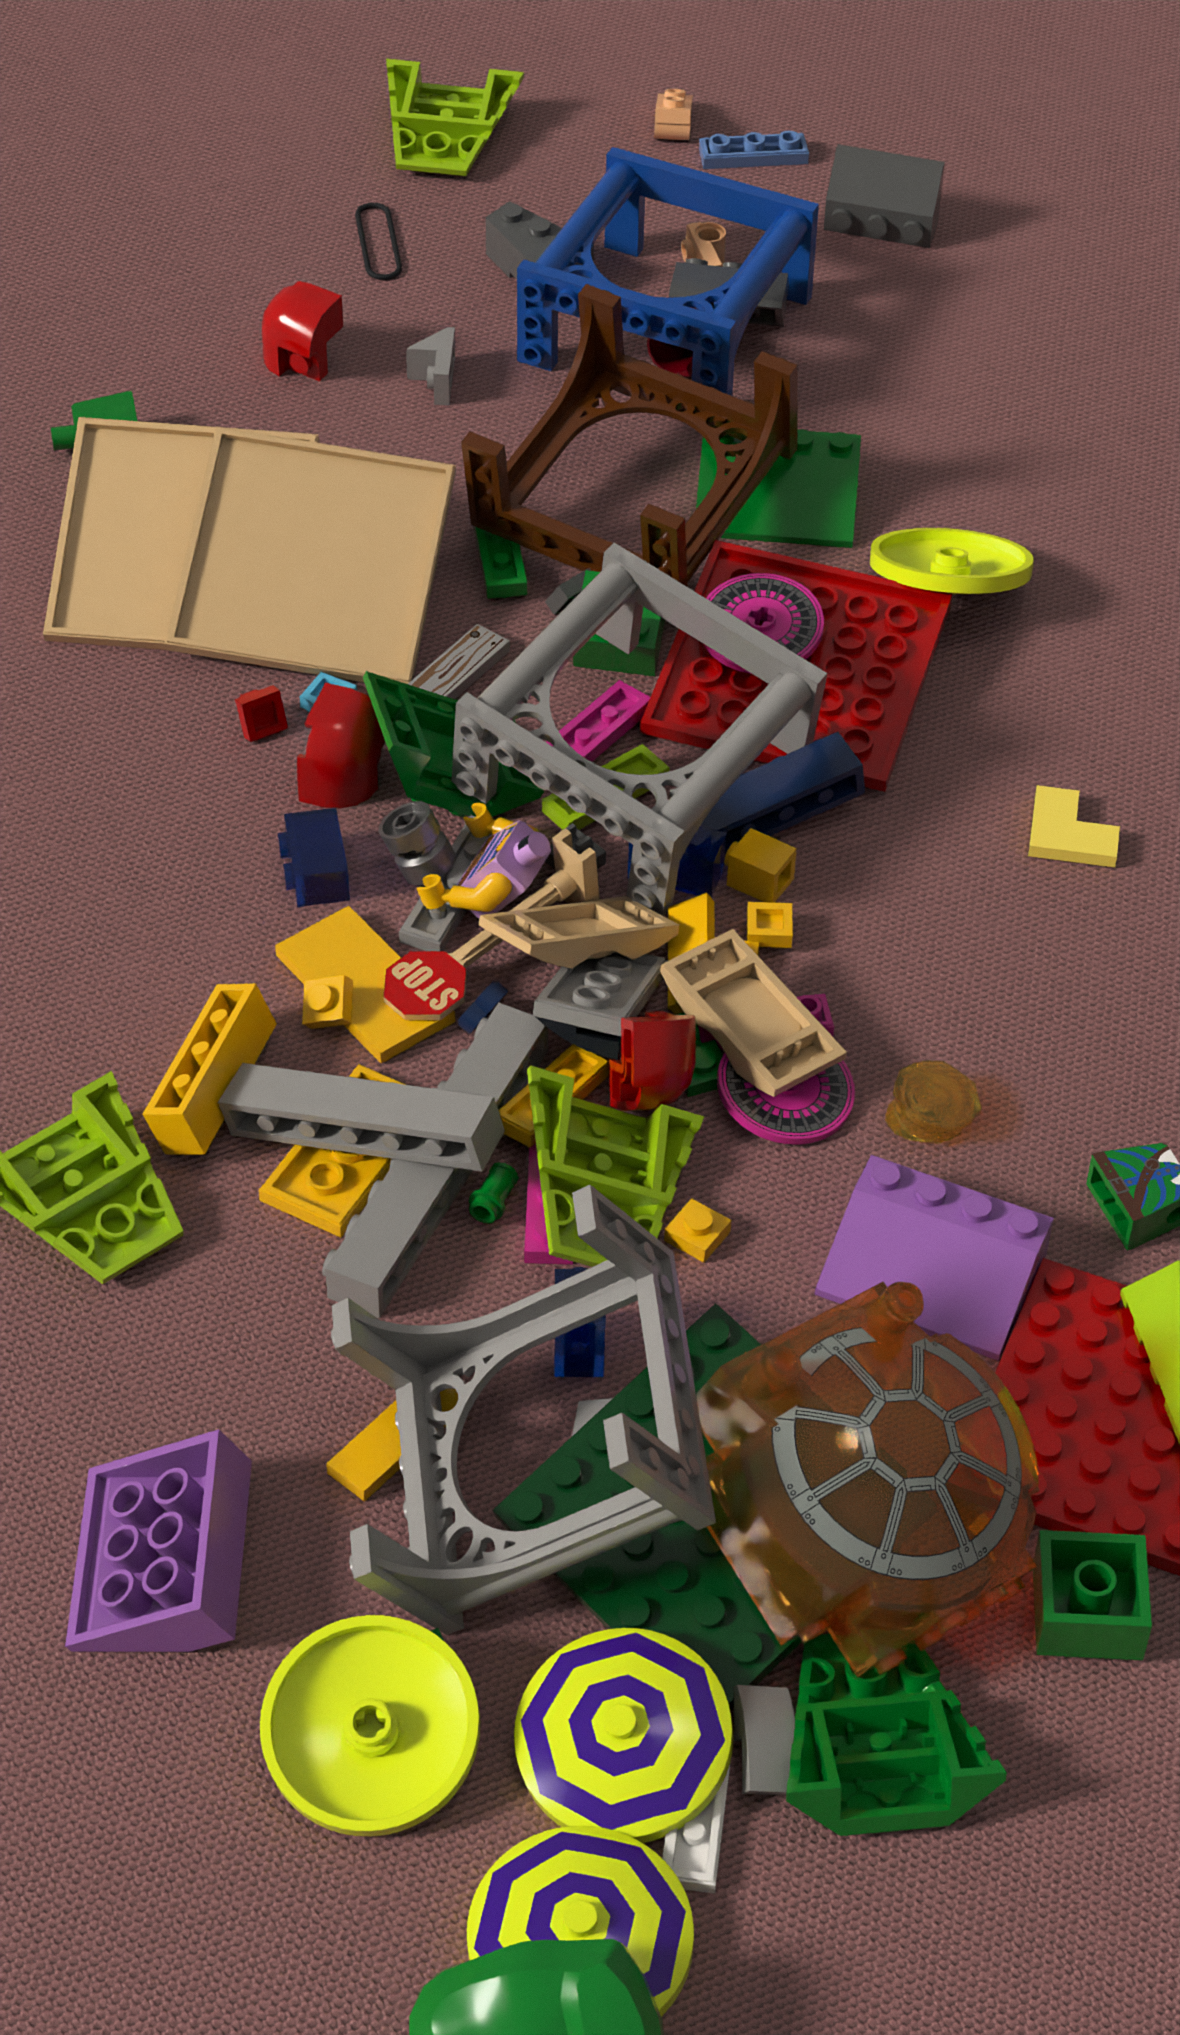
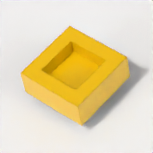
M748 902L747 941L759 942V947L792 948V903Z
M345 975L304 980L302 1024L310 1029L351 1024L353 980Z
M691 1198L665 1228L664 1241L705 1263L731 1232V1219Z

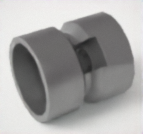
M415 801L403 804L385 816L379 825L378 832L390 853L395 856V862L409 884L424 885L422 881L424 876L437 874L442 877L454 865L456 853L444 832L440 831V824L427 803Z

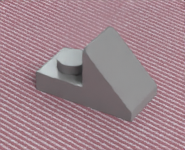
M447 327L413 344L406 351L407 378L410 380H427V389H434V405H450L455 366V327Z

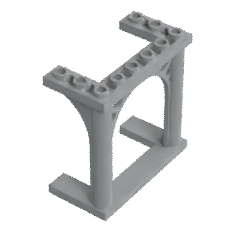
M614 542L604 552L602 571L478 698L466 692L456 702L451 782L462 793L474 796L486 804L497 792L499 762L508 767L512 766L529 777L537 787L549 790L566 801L576 812L585 813L602 824L610 834L620 836L633 844L626 895L633 901L665 916L668 912V907L673 906L680 860L698 828L724 793L769 743L789 754L813 742L827 673ZM643 606L768 683V686L701 757L679 769L652 775L616 772L585 759L568 745L557 730L551 715L549 702L551 688L558 673L594 634L628 655L639 644ZM531 696H534L539 701L537 705L528 703ZM521 717H533L541 721L542 725L536 730L527 731L513 721ZM543 739H544V740H547L548 742H550L553 746H551V745H549L548 743H546L545 741H543ZM614 785L621 787L624 791L618 789ZM665 785H672L677 787L675 789L670 790L669 796L671 798L669 800L667 799L666 790L663 787ZM646 788L653 793L656 804L652 809L632 798V794L636 789Z
M591 1185L572 1193L579 1238L607 1259L605 1262L500 1310L475 1319L451 1324L418 1326L381 1321L349 1298L332 1305L333 1328L331 1330V1338L335 1349L341 1355L348 1357L367 1370L372 1376H376L395 1389L397 1412L395 1414V1423L399 1431L401 1446L399 1467L404 1478L405 1489L403 1511L408 1521L410 1543L407 1549L368 1524L350 1531L352 1554L349 1558V1565L353 1578L432 1627L439 1628L446 1635L464 1628L463 1611L677 1521L683 1520L696 1530L716 1523L674 1252ZM638 1300L658 1438L624 1413H619L603 1420L609 1467L613 1472L635 1487L536 1529L504 1531L482 1523L472 1513L463 1498L457 1475V1454L464 1423L483 1388L501 1368L525 1351ZM475 1372L473 1379L468 1383L460 1378L463 1375L470 1377ZM448 1388L456 1389L458 1393L457 1404L453 1409L442 1412L440 1392ZM443 1425H446V1433H445V1435H444V1426H443ZM455 1511V1518H456V1519H455V1522H454V1524H453V1514H452V1512ZM472 1530L473 1539L467 1553L457 1561L455 1543L465 1532ZM493 1541L495 1550L485 1552L487 1543Z

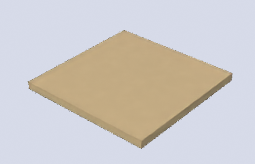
M86 417L78 418L43 630L45 641L166 650L164 643L216 427ZM229 428L320 443L318 434Z
M216 427L164 643L166 650L315 675L324 672L340 679L364 682L363 676L368 671L408 684L413 680L456 476V465Z

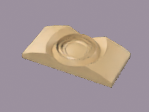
M627 896L480 915L479 926L525 953L546 963L571 969L586 959L607 957L613 952L635 960L667 943L678 935L679 924L633 901Z
M734 929L661 964L660 972L685 1015H694L695 1024L709 1031L721 1044L738 1075L772 1097L845 1060L846 1050Z

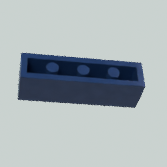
M839 732L815 740L807 746L787 755L777 757L767 764L741 774L715 804L693 837L711 863L724 858L731 844L735 841L739 842L750 828L772 836L865 794L863 764Z

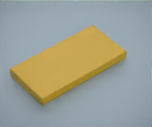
M349 905L275 945L276 956L303 984L304 980L345 975L353 980L351 1024H345L344 1026L381 1064L455 1022V1011H452L442 1020H404L384 1003L386 969L401 957Z
M360 1064L349 1075V1077L404 1084ZM294 1145L259 1189V1200L341 1238L346 1232L351 1218L355 1214H360L368 1203V1196L373 1184L377 1180H383L390 1170L391 1158Z

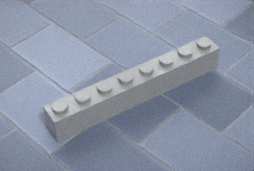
M498 1002L489 1018L483 1017L475 1031L474 1041L468 1050L462 1049L458 1054L453 1073L448 1081H441L437 1088L493 1096L499 1110L528 1084L527 1068L530 1065L538 1067L547 1054L548 1028L532 1014ZM391 1159L390 1170L383 1180H377L373 1184L368 1196V1203L360 1215L355 1214L349 1221L345 1239L338 1250L333 1248L324 1261L322 1274L326 1277L327 1298L336 1302L349 1298L375 1317L380 1318L473 1170Z

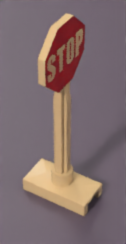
M566 828L552 837L555 874L545 880L543 887L510 911L551 906L556 901L562 902L563 900L568 904L600 900L596 852L589 847L581 854H578L573 850L571 832ZM484 929L453 953H447L446 951H410L386 969L384 1003L404 1020H442L465 1002L466 968L501 943L503 939Z

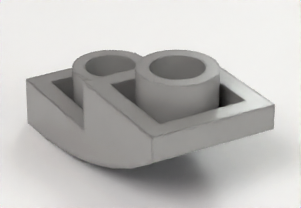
M734 1686V1741L742 1742V1794L786 1796L791 1748L795 1730V1716L788 1688Z

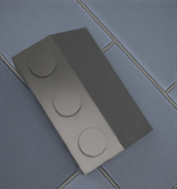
M838 144L826 197L824 230L930 248L939 220L945 162Z
M688 258L685 263L676 262L669 290V298L692 296L713 290L732 278L742 264L725 262L722 267L708 265L707 261L697 258ZM780 272L755 308L748 323L784 327L789 288L788 273ZM710 302L714 309V302Z

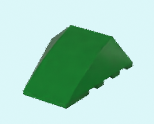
M910 1626L808 1635L805 1638L798 1704L795 1715L794 1738L791 1748L790 1772L786 1790V1801L839 1836L950 1826L1006 1781V1770L998 1759L992 1760L985 1749L986 1740L976 1726L970 1727L961 1713L960 1701L952 1690L946 1691L940 1681V1671Z

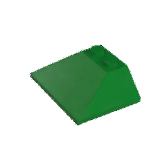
M366 671L363 680L407 797L414 802L422 801L428 805L431 804L447 809L459 817L476 816L471 806L474 803L483 802L474 796L462 793L451 782L455 712L458 700ZM499 762L497 792L485 805L493 817L540 799L544 790L537 787L529 777L512 766L508 767Z

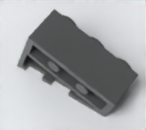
M509 201L485 217L486 255L509 278L515 277L517 279V267L523 259L536 262L562 228ZM593 245L592 250H591V256H592L593 262H594V245Z

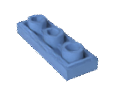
M783 131L780 134L767 135L751 132L745 136L714 134L711 137L699 138V152L703 169L808 164L809 151L804 133H797L795 131Z

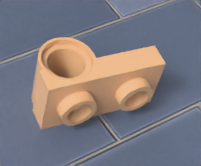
M666 89L665 94L658 93L655 108L654 139L690 140L693 95H686V91L682 89Z
M713 222L687 224L686 240L681 241L683 260L686 262L688 258H697L707 261L708 265L722 267L725 260V228Z

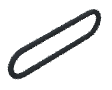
M371 202L359 206L355 212V218L366 272L369 276L378 280L393 279L402 271V264L391 212L387 206L380 203ZM378 208L386 214L397 266L396 270L390 274H378L371 269L360 216L361 212L365 209Z

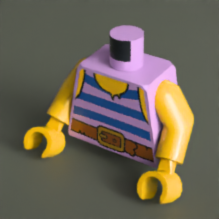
M474 803L471 808L476 817H463L467 827L476 838H483L491 833L492 835L485 840L457 885H453L451 889L444 888L442 880L437 874L423 877L422 881L425 887H418L417 891L423 905L427 909H437L446 902H449L450 907L470 910L478 918H480V915L497 913L530 886L551 853L548 839L534 826L520 820L514 822L502 817L493 820L485 804Z

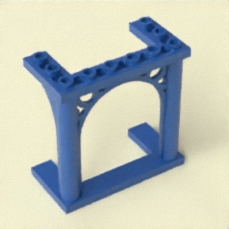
M612 147L606 154V173L538 260L531 262L523 259L517 267V361L548 371L554 369L558 363V312L580 318L578 293L585 284L621 297L623 331L692 350V381L707 387H713L720 392L732 396L734 359L742 335L755 308L780 272L788 273L789 276L787 300L807 305L812 298L819 204ZM645 197L766 231L732 278L713 290L686 297H653L619 287L599 272L591 256L592 247L604 229V248L636 257L639 256L644 248ZM710 302H714V309Z

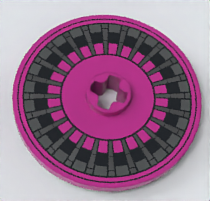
M769 573L741 575L720 584L706 598L805 660L814 653L821 642L824 630V616L821 605L806 587L790 578ZM760 621H764L762 626L758 625ZM703 644L707 651L722 664L741 672L750 673Z
M725 1052L717 1071L718 1093L729 1114L748 1131L777 1143L791 1145L809 1144L833 1135L848 1119L855 1099L853 1077L844 1061L829 1067L775 1097L759 1090L738 1075Z

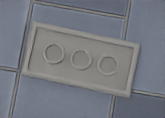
M613 952L607 957L586 959L573 969L561 967L535 1000L533 1016L621 1036V1018L638 1016L662 981L661 964L668 960L649 954L632 960L617 952Z

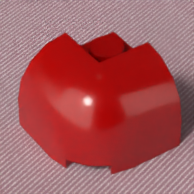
M301 281L283 288L275 295L265 309L262 319L263 358L269 371L280 377L285 371L290 369L317 381H321L328 374L327 342L343 328L342 295Z
M325 682L305 721V727L310 728L311 732L307 740L306 755L299 754L297 756L299 802L341 809L356 806L368 800L378 789L377 766L385 739L369 696L351 688Z
M664 1011L645 1012V1017L621 1018V1059L609 1060L611 1107L622 1112L657 1109L661 1104L670 1105L685 1092L691 1084L696 1065L694 1015H673Z

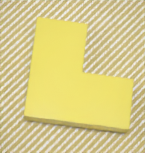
M1037 785L1028 856L1115 868L1120 826L1077 821L1080 791Z

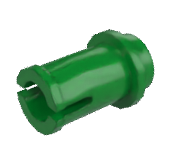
M494 1163L480 1189L471 1193L468 1200L469 1212L477 1221L489 1224L503 1216L505 1212L504 1203L519 1180L518 1173L513 1167L506 1163Z

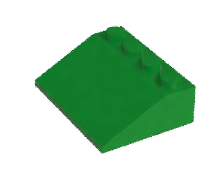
M798 429L797 451L790 460L779 456L721 538L853 548L861 435ZM729 435L720 439V442L729 445L742 442ZM704 437L702 440L696 509L710 491L717 473L715 454ZM727 456L726 459L734 462L736 457Z

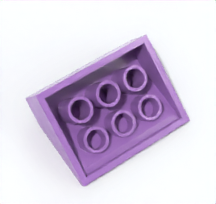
M871 1155L853 1190L815 1288V1295L999 1361L1042 1259L1047 1255L1054 1218Z
M219 1429L89 1468L65 1647L71 1652H191L235 1640L252 1461Z

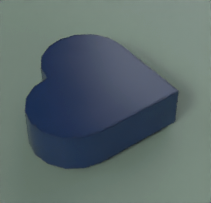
M498 980L496 982L493 981L457 1020L458 1025L470 1035L477 1028L483 1017L486 1018L495 1009L498 1002L502 1001L509 990Z

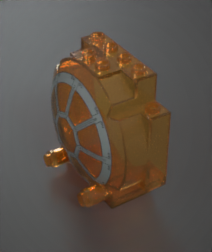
M883 1281L722 1365L696 1394L701 1431L715 1451L706 1457L716 1523L707 1526L708 1530L781 1646L800 1636L805 1644L828 1630L857 1678L873 1668H876L880 1675L888 1672L907 1659L903 1650L916 1643L920 1651H923L948 1634L947 1631L955 1626L963 1627L987 1611L986 1608L997 1601L999 1604L1007 1601L1026 1588L1021 1579L1037 1567L1025 1546L1029 1540L1036 1517L1031 1497L1040 1491L1038 1488V1465L1034 1445L1022 1413L997 1374L968 1346L949 1333L939 1336L936 1333L929 1336L914 1322L923 1312L924 1301L920 1289L909 1282H895L887 1287Z

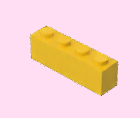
M256 983L216 985L144 1110L143 1116L165 1155L206 1154L224 1121L218 1104L219 1099L242 1063L255 1065L277 1025Z

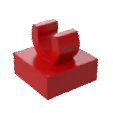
M274 685L261 690L249 691L235 699L243 736L249 742L288 728L281 693Z

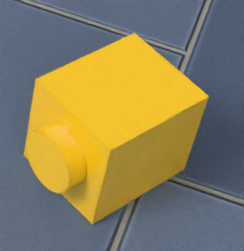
M750 828L739 842L735 841L731 844L726 853L724 863L728 866L727 886L760 901L775 903L794 880L797 848Z

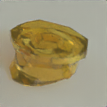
M926 1060L912 1063L900 1069L893 1089L895 1099L887 1107L885 1122L895 1135L907 1140L934 1142L935 1144L951 1140L958 1136L963 1128L968 1126L981 1113L982 1107L976 1085L972 1080L945 1061Z

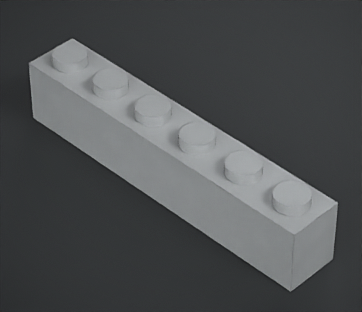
M247 1063L241 1064L218 1101L232 1136L483 1172L505 1131L493 1096Z

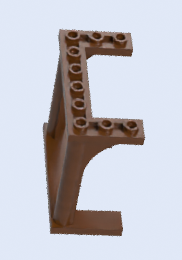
M585 284L578 293L581 338L571 369L557 397L518 449L506 461L505 445L471 431L461 441L471 525L581 571L590 568L591 571L601 572L604 552L613 543L521 505L568 444L587 427L606 418L628 413H652L668 416L691 426L709 443L717 461L715 481L686 524L685 518L648 503L640 514L642 555L629 549L626 550L688 587V582L710 553L714 541H719L779 456L790 460L798 449V365L784 358H778L761 351L754 361V404L749 401H743L720 392L713 387H707L687 379L680 374H674L651 365L646 361L625 355L621 297L609 291ZM614 390L631 398L626 402H618L611 397L610 393ZM599 398H601V401L605 407L595 408L599 406ZM729 435L742 442L729 445L720 442V439ZM726 457H736L734 462H730Z

